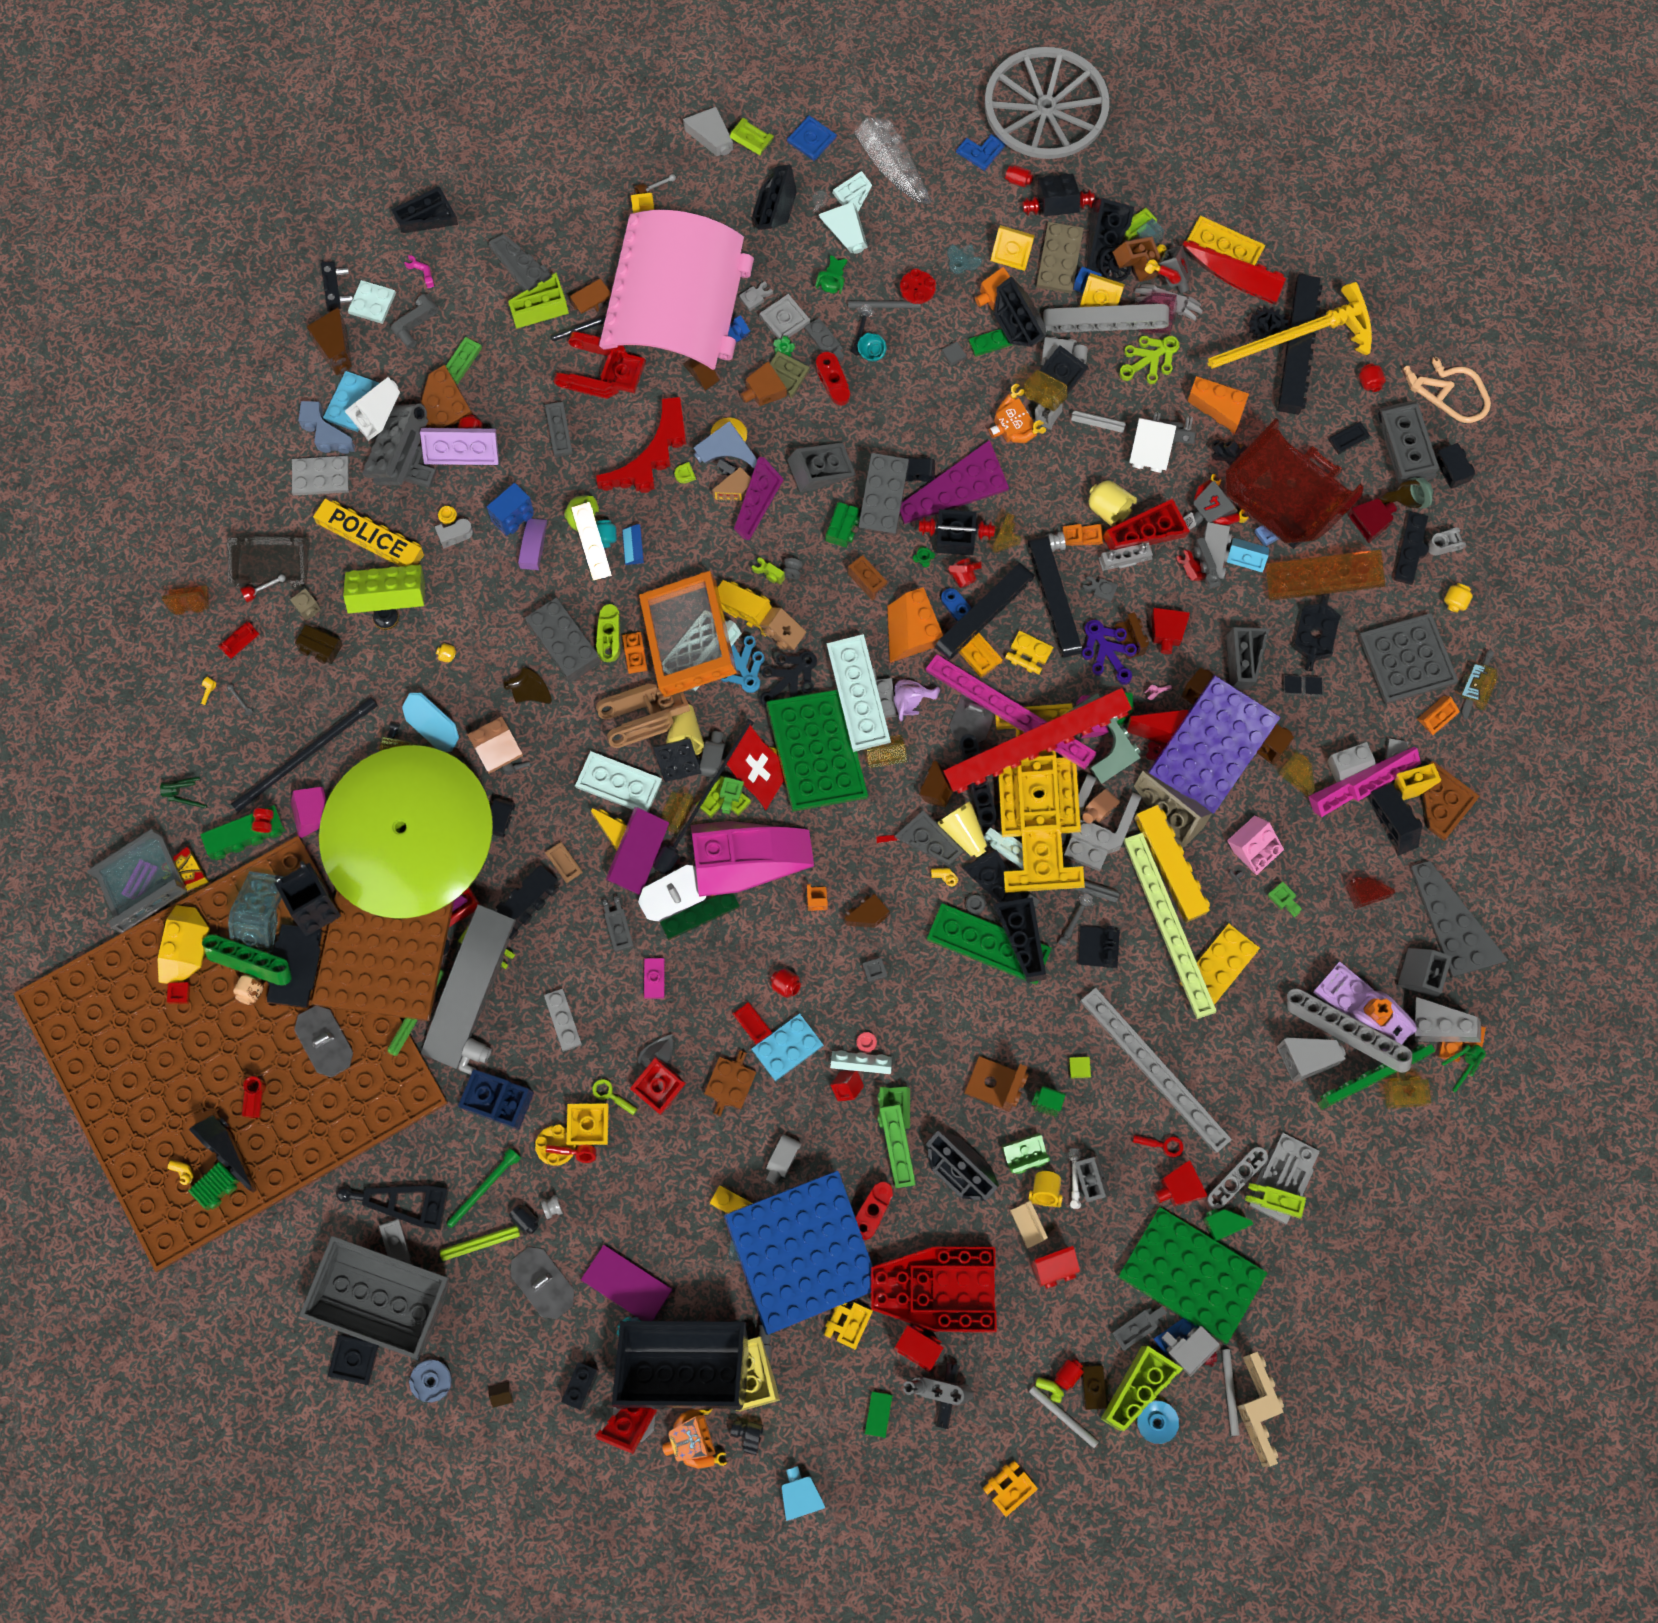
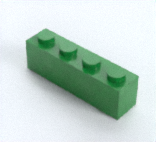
M275 805L265 808L274 812L273 819L270 822L272 830L269 833L253 831L251 827L255 818L253 814L200 834L207 855L212 860H221L228 853H238L251 844L256 846L263 843L264 839L281 836L282 832L286 831L279 810Z

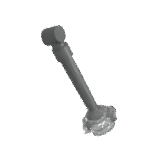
M1087 893L1077 895L1081 905L1068 928L1065 929L1063 937L1058 942L1064 947L1068 943V939L1071 937L1072 931L1084 908L1095 905L1092 901L1093 897Z

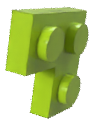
M723 776L714 784L700 807V810L710 818L722 807L725 799L720 797L724 782ZM741 793L739 802L733 801L731 811L739 817L751 804V800Z

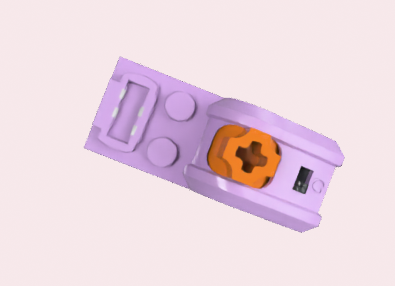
M1341 962L1330 971L1311 994V996L1402 1045L1417 1030L1415 1022L1389 995L1382 991H1374Z

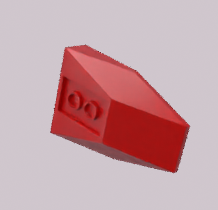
M931 1247L871 1267V1310L933 1332L996 1333L995 1247Z

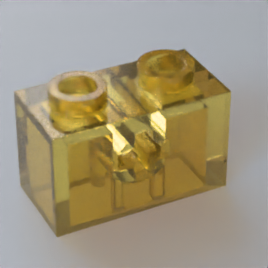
M1036 370L1024 382V396L1041 404L1044 408L1055 411L1068 398L1067 385Z
M1420 1076L1410 1077L1406 1081H1402L1401 1078H1391L1389 1082L1384 1084L1387 1109L1423 1107L1431 1104L1428 1079H1421ZM1403 1090L1411 1091V1094L1408 1095Z

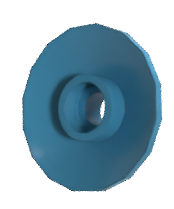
M1152 1401L1137 1417V1427L1140 1434L1147 1441L1154 1444H1164L1176 1435L1179 1428V1418L1176 1411L1169 1404L1163 1401ZM1156 1418L1161 1421V1425L1159 1427H1156L1153 1424V1421Z

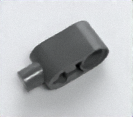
M713 731L711 740H706L700 764L702 774H699L700 776L714 778L720 769L725 752V743H722L723 733Z

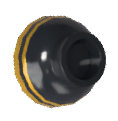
M397 609L374 611L372 618L377 628L380 630H390L398 624L400 617Z

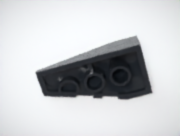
M1104 198L1093 202L1089 225L1087 269L1101 273L1099 270V259L1106 250L1117 248L1121 244L1123 236L1131 226L1134 212L1133 206Z
M212 1115L192 1126L189 1130L207 1149L213 1153L215 1152L216 1158L226 1167H229V1171L249 1191L254 1193L256 1187L233 1135L227 1129L229 1124L222 1117L218 1119Z

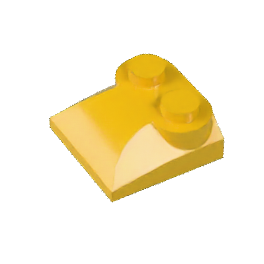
M567 1104V1145H608L609 1104Z

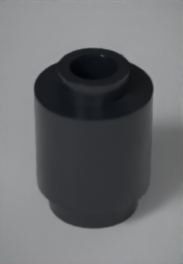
M519 1204L509 1214L511 1222L524 1235L528 1233L530 1235L533 1234L539 1227V1219L526 1206L523 1207Z

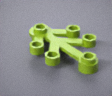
M1147 336L1140 337V347L1154 346L1159 348L1154 351L1135 348L1132 345L1126 346L1124 350L1125 356L1133 357L1135 355L1144 358L1132 366L1129 364L1123 365L1119 376L1124 381H1130L1134 377V373L1151 363L1150 372L1146 380L1149 384H1155L1158 380L1157 368L1159 357L1165 354V362L1161 367V372L1169 375L1173 369L1171 365L1172 355L1178 351L1179 341L1174 336H1168L1163 340L1152 339ZM1146 340L1148 343L1143 344L1141 341ZM1131 349L1133 353H1128L1127 350ZM1164 367H1169L1170 370L1166 371ZM1128 372L1130 376H1125L1123 373ZM1154 376L1155 380H1150L1149 377Z

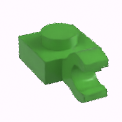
M724 778L720 797L725 798L721 808L722 813L730 815L733 801L739 802L744 786L743 781Z
M1284 882L1280 883L1268 894V897L1280 910L1286 907L1294 918L1302 910L1293 901L1296 898V894Z

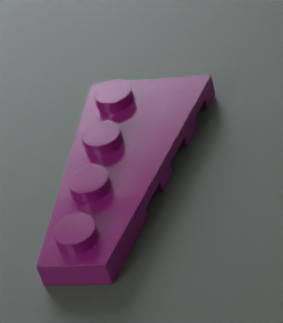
M758 457L734 530L745 540H750L784 480L764 457Z

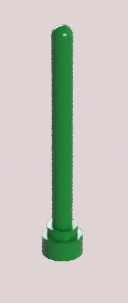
M510 1147L504 1153V1160L447 1221L449 1228L457 1224L510 1165L517 1164L521 1160V1157Z

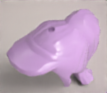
M905 679L898 681L894 687V704L899 714V720L903 721L904 715H918L919 711H913V709L919 705L923 697L933 700L937 699L940 688L937 686L935 689H926L915 681Z

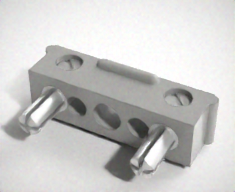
M1144 542L1139 545L1104 552L1099 557L1102 571L1118 567L1134 566L1139 562L1153 560V554L1149 542Z

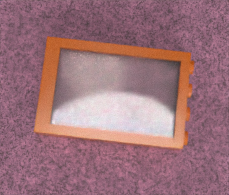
M711 571L702 572L699 575L684 578L681 581L667 584L639 595L657 684L664 697L737 674L717 583Z

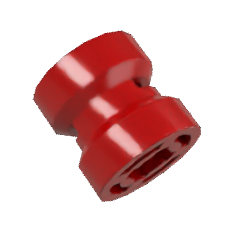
M263 808L254 809L253 816L255 820L252 823L251 829L261 833L271 832L272 825L270 822L273 819L274 812Z

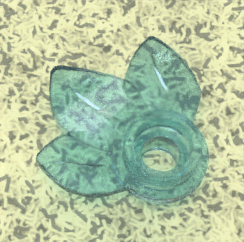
M952 244L948 249L949 268L955 274H961L966 270L973 271L982 263L981 258L974 257L973 245L965 246L959 250L958 247Z

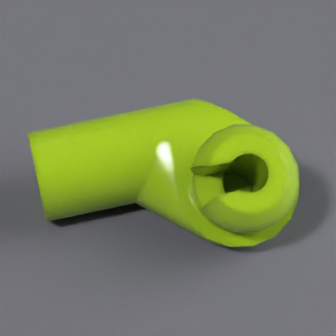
M1038 1377L1036 1387L1050 1391L1052 1393L1051 1400L1060 1403L1062 1397H1064L1063 1390L1054 1381Z

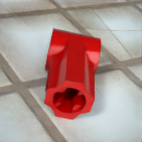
M251 1076L243 1084L245 1092L242 1117L261 1118L263 1094L266 1090V1084L258 1077ZM254 1082H258V1089L252 1092L250 1088L251 1084Z

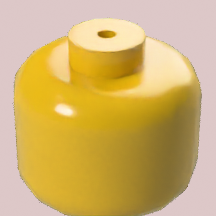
M443 643L441 648L438 647L436 651L438 660L443 662H451L456 653L455 647Z

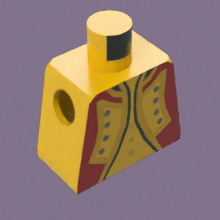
M188 847L173 857L187 891L209 883L193 852ZM167 863L162 866L166 876L158 880L157 884L171 876Z

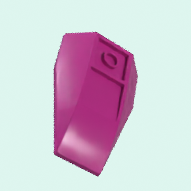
M735 821L691 825L699 897L738 893L814 867L810 833L807 829Z

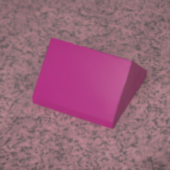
M323 787L293 791L290 804L298 836L303 838L320 828L322 813L326 805Z

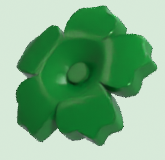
M783 336L782 340L780 338L775 339L773 343L776 347L774 349L775 354L779 351L790 357L791 352L796 347L795 343H790L791 340L788 336Z

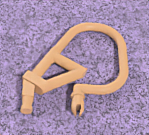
M1437 357L1432 358L1436 373L1438 372L1441 378L1456 373H1464L1475 381L1484 400V407L1479 414L1467 417L1460 415L1442 401L1455 386L1453 382L1422 376L1417 379L1415 373H1412L1410 370V366L1403 368L1406 380L1411 388L1410 390L1414 393L1418 392L1457 421L1473 423L1483 419L1488 414L1491 406L1489 394L1480 376L1472 369L1458 366L1444 370L1445 368L1442 366L1440 359ZM1422 385L1441 387L1443 389L1435 396L1422 387Z

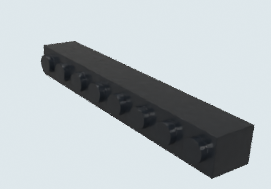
M1298 275L1295 283L1289 329L1318 319V317H1315V314L1319 311L1320 301L1317 300L1322 292V285H1320L1321 277ZM1311 332L1287 341L1277 409L1279 412L1299 415L1301 409L1306 407L1307 398H1304V393H1307L1309 382L1306 379L1307 376H1310L1311 365L1308 364L1309 360H1312L1314 349H1311V344L1315 342L1316 333Z

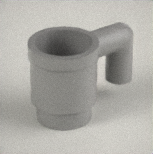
M469 1038L463 1048L458 1069L471 1075L473 1069H477L468 1065L469 1060L486 1063L492 1049L481 1042Z

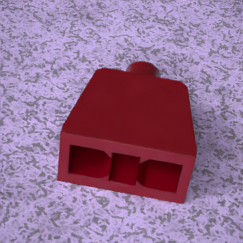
M1377 498L1353 507L1348 516L1366 541L1370 543L1391 525L1394 519L1391 514L1397 511V507L1393 502L1384 505Z

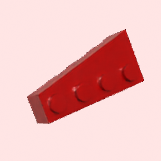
M1172 498L1106 530L1103 538L1111 551L1139 545L1144 542H1149L1152 545L1185 538L1190 530Z

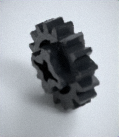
M1263 307L1262 312L1257 309L1256 313L1252 314L1248 324L1250 327L1248 332L1253 333L1252 339L1258 338L1260 340L1289 329V326H1287L1289 321L1284 320L1285 314L1280 315L1279 309L1276 312L1273 311V307L1270 310Z

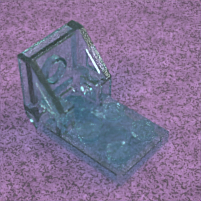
M249 871L230 910L228 926L231 941L272 954L277 927L276 909L281 901V896L274 884L276 882L275 876L277 875Z

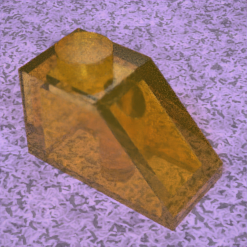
M1296 752L1281 769L1279 775L1309 798L1315 791L1312 764L1309 763L1307 757Z

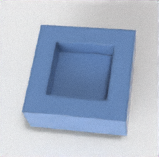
M1272 521L1255 529L1254 532L1264 547L1280 539L1282 536Z

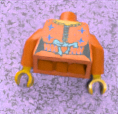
M692 1408L681 1413L673 1424V1429L668 1433L670 1441L662 1445L664 1454L666 1456L674 1454L677 1461H683L685 1465L697 1469L711 1467L716 1463L721 1466L726 1465L727 1462L720 1463L718 1460L720 1455H726V1453L720 1452L716 1457L712 1456L716 1453L704 1416L710 1414L712 1409L705 1411Z

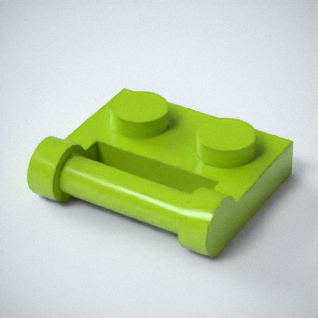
M743 117L731 132L730 138L752 152L761 155L772 142L774 135L765 133L750 124Z

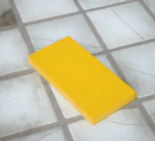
M1203 216L1199 217L1186 241H1194L1201 247H1209L1218 253L1229 255L1232 258L1252 265H1256L1265 248L1264 244Z

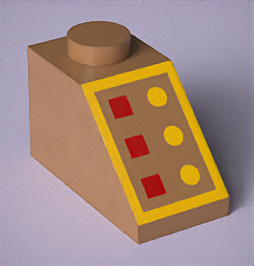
M739 467L712 489L714 499L742 501L745 498L751 477Z

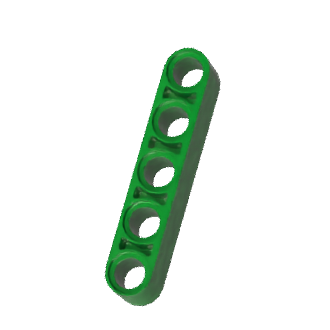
M208 935L202 940L206 958L212 962L277 985H286L292 979L288 962L285 959L217 935Z

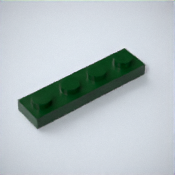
M734 893L720 894L660 921V924L669 941L740 908Z

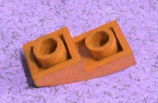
M641 632L622 635L628 673L647 671Z

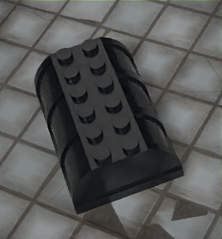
M620 1321L612 1406L617 1409L694 1408L695 1410H705L706 1408L741 1410L746 1398L749 1357L746 1323Z

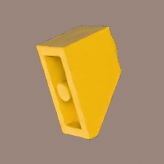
M1433 763L1398 773L1394 781V787L1401 792L1402 799L1406 800L1420 796L1441 782V778Z

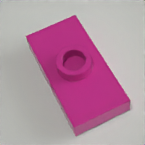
M664 958L644 959L645 999L665 998Z

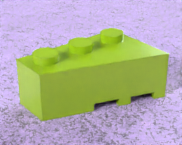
M554 273L552 278L544 283L542 281L537 283L538 286L534 289L526 290L508 301L516 329L569 314L557 273Z

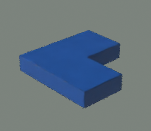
M992 134L982 146L977 145L966 137L957 148L956 153L985 171L1006 144Z

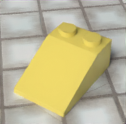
M761 1337L748 1340L749 1357L746 1398L743 1408L735 1411H744L780 1401L775 1378Z

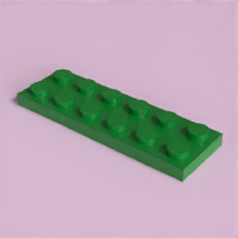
M943 903L941 904L927 941L1026 981L1002 927ZM1041 944L1045 965L1052 948ZM1039 981L1030 983L1037 985Z
M1422 1044L1411 1051L1412 1064L1434 1053L1435 1049L1432 1044L1427 1047ZM1382 1064L1373 1070L1374 1073L1370 1070L1360 1075V1077L1356 1078L1357 1082L1352 1079L1338 1087L1339 1091L1334 1088L1320 1096L1322 1100L1317 1104L1323 1110L1398 1071Z

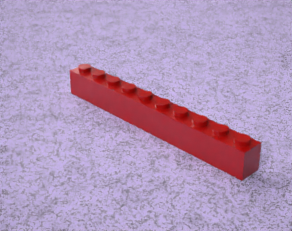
M1123 688L1117 689L947 768L943 772L952 792L957 791L959 794L968 790V785L974 782L975 785H979L987 781L985 777L991 774L993 777L1004 773L1003 769L1008 766L1013 769L1022 765L1021 760L1023 759L1033 760L1039 757V752L1045 749L1047 752L1058 748L1056 744L1062 741L1067 744L1075 740L1074 736L1082 733V736L1093 732L1092 727L1097 725L1100 728L1110 724V719L1116 716L1118 719L1129 715L1128 711L1132 708Z

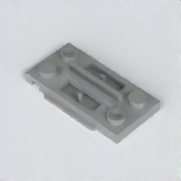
M1282 1133L1275 1149L1270 1150L1268 1159L1255 1184L1303 1196L1313 1173V1165L1320 1151ZM1255 1191L1253 1196L1262 1199L1264 1193ZM1249 1204L1251 1208L1285 1225L1290 1219V1215L1260 1207L1261 1205Z

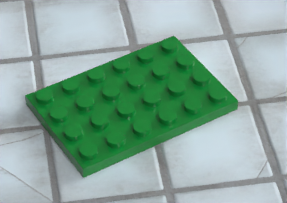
M838 690L767 701L766 706L792 812L868 798L857 751L853 752Z
M1159 1207L1118 1278L1198 1328L1202 1326L1211 1336L1227 1345L1268 1273Z

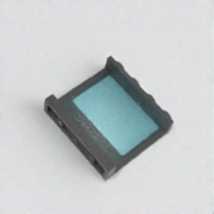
M154 829L144 832L142 836L127 843L125 847L113 852L109 857L87 870L88 874L98 879L114 917L108 921L110 927L120 933L125 932L187 892L163 835Z

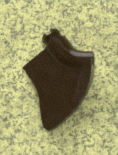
M522 667L521 672L517 676L503 681L505 690L512 689L516 704L525 701H536L545 704L552 702L547 685L532 670Z

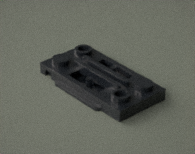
M282 924L279 941L275 942L273 955L288 962L292 979L286 985H277L267 981L270 985L267 1003L308 1008L321 951L320 943L323 932L321 929L305 936L299 926Z

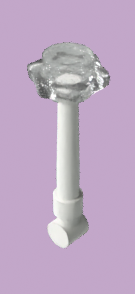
M1074 1148L1069 1149V1153H1065V1156L1072 1161V1201L1070 1206L1071 1208L1079 1209L1081 1203L1079 1201L1078 1172L1075 1162L1084 1157L1085 1153H1081V1149Z

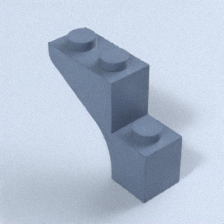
M301 401L299 423L301 428L306 431L313 432L316 429L314 443L318 450L324 453L338 451L343 454H347L349 451L355 452L352 438L323 420V408L320 402Z

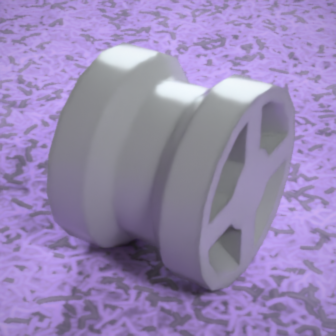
M1058 532L1056 535L1052 533L1047 534L1052 552L1056 549H1066L1063 532Z
M553 1195L548 1200H541L547 1220L552 1218V1215L563 1214L557 1195Z

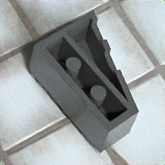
M1233 627L1226 635L1230 685L1237 689L1249 690L1256 683L1270 629Z

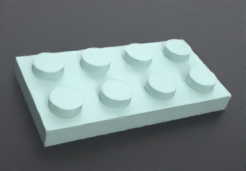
M590 751L575 787L634 810V807H638L649 813L662 783V778Z

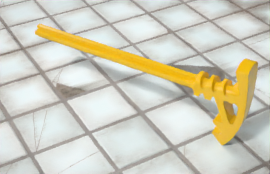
M1357 282L1346 284L1341 289V292L1350 302L1348 305H1342L1334 310H1329L1326 312V316L1208 358V366H1211V369L1322 328L1328 326L1336 328L1338 325L1344 324L1355 334L1351 340L1360 345L1355 350L1364 355L1370 354L1372 342L1371 323Z

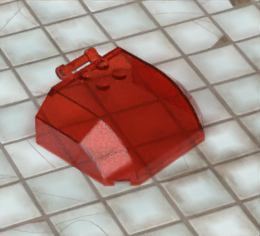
M1277 418L1226 470L1227 497L1286 544L1319 539L1359 500L1363 494L1364 486L1359 484L1354 491L1348 490L1334 479L1342 471L1339 465L1335 466L1317 452L1318 449L1314 446L1303 455L1290 445L1279 431V420ZM1314 458L1331 472L1329 474L1326 473L1310 459Z

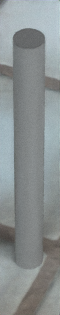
M1230 1349L1222 1350L1230 1430L1231 1436H1238L1240 1434Z
M1033 1386L1030 1389L1029 1393L1090 1446L1096 1447L1099 1443L1098 1440L1038 1388Z

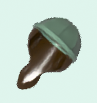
M1412 477L1402 482L1397 490L1386 492L1378 499L1384 505L1389 502L1398 501L1409 508L1425 509L1432 503L1433 489L1426 479Z

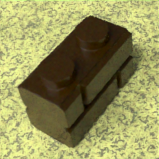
M307 624L304 625L301 634H299L295 641L299 649L298 652L305 656L313 655L322 664L326 662L332 664L343 645L340 639Z

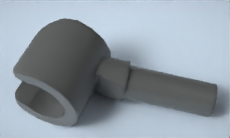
M529 761L514 766L512 763L503 766L502 770L506 775H511L516 770L531 765Z

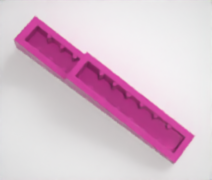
M1412 747L1310 795L1309 800L1312 810L1320 817H1323L1353 798L1360 801L1370 795L1372 791L1395 780L1398 773L1411 770L1420 765L1418 749Z

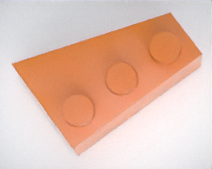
M1196 376L1188 402L1235 434L1249 393Z

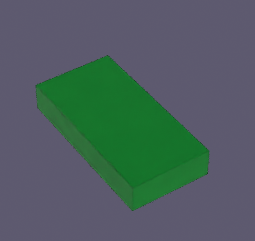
M872 1391L865 1429L866 1435L886 1438L893 1395Z

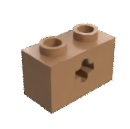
M771 608L759 625L764 630V634L773 638L777 642L776 645L782 650H794L806 634V631L782 608Z

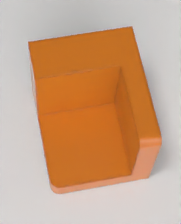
M807 884L808 911L828 910L826 887H811V884Z

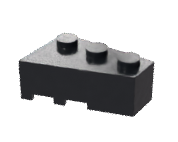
M440 186L391 209L393 219L401 233L458 225L457 217Z
M1392 783L1372 791L1370 803L1380 823H1384L1390 832L1387 834L1389 840L1393 839L1396 843V854L1399 856L1418 848L1423 826L1420 819L1413 815L1411 806L1402 799L1401 792L1395 789Z

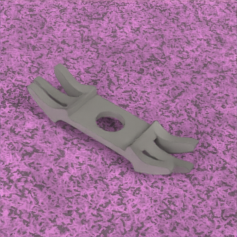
M1142 284L1140 288H1136L1134 291L1147 295L1136 297L1135 299L1137 302L1147 304H1165L1163 299L1168 296L1172 297L1174 303L1167 305L1169 310L1177 312L1178 315L1187 316L1192 320H1196V316L1189 310L1200 314L1203 311L1199 308L1201 304L1194 298L1157 288L1153 284Z

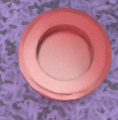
M863 1032L858 1036L857 1047L860 1051L869 1053L875 1049L877 1040L872 1033Z

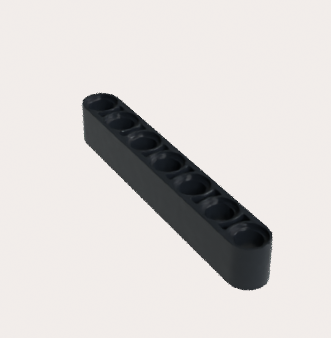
M1047 535L1028 539V547L1032 551L1030 553L1032 561L1037 567L1036 574L1042 584L1043 597L1047 600V610L1049 615L1052 616L1051 623L1054 633L1056 632L1058 636L1056 638L1058 646L1063 652L1061 656L1066 658L1082 654L1080 639Z
M1021 563L1016 565L939 639L935 649L948 660H951L1025 589L1026 584L1031 582L1035 575Z

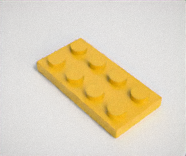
M1230 924L1225 927L1197 962L1214 1005L1260 949Z

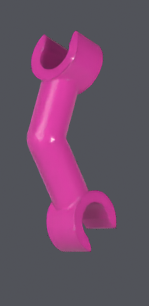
M409 255V260L413 262H404L405 267L422 270L427 288L434 287L430 267L416 261L414 256Z

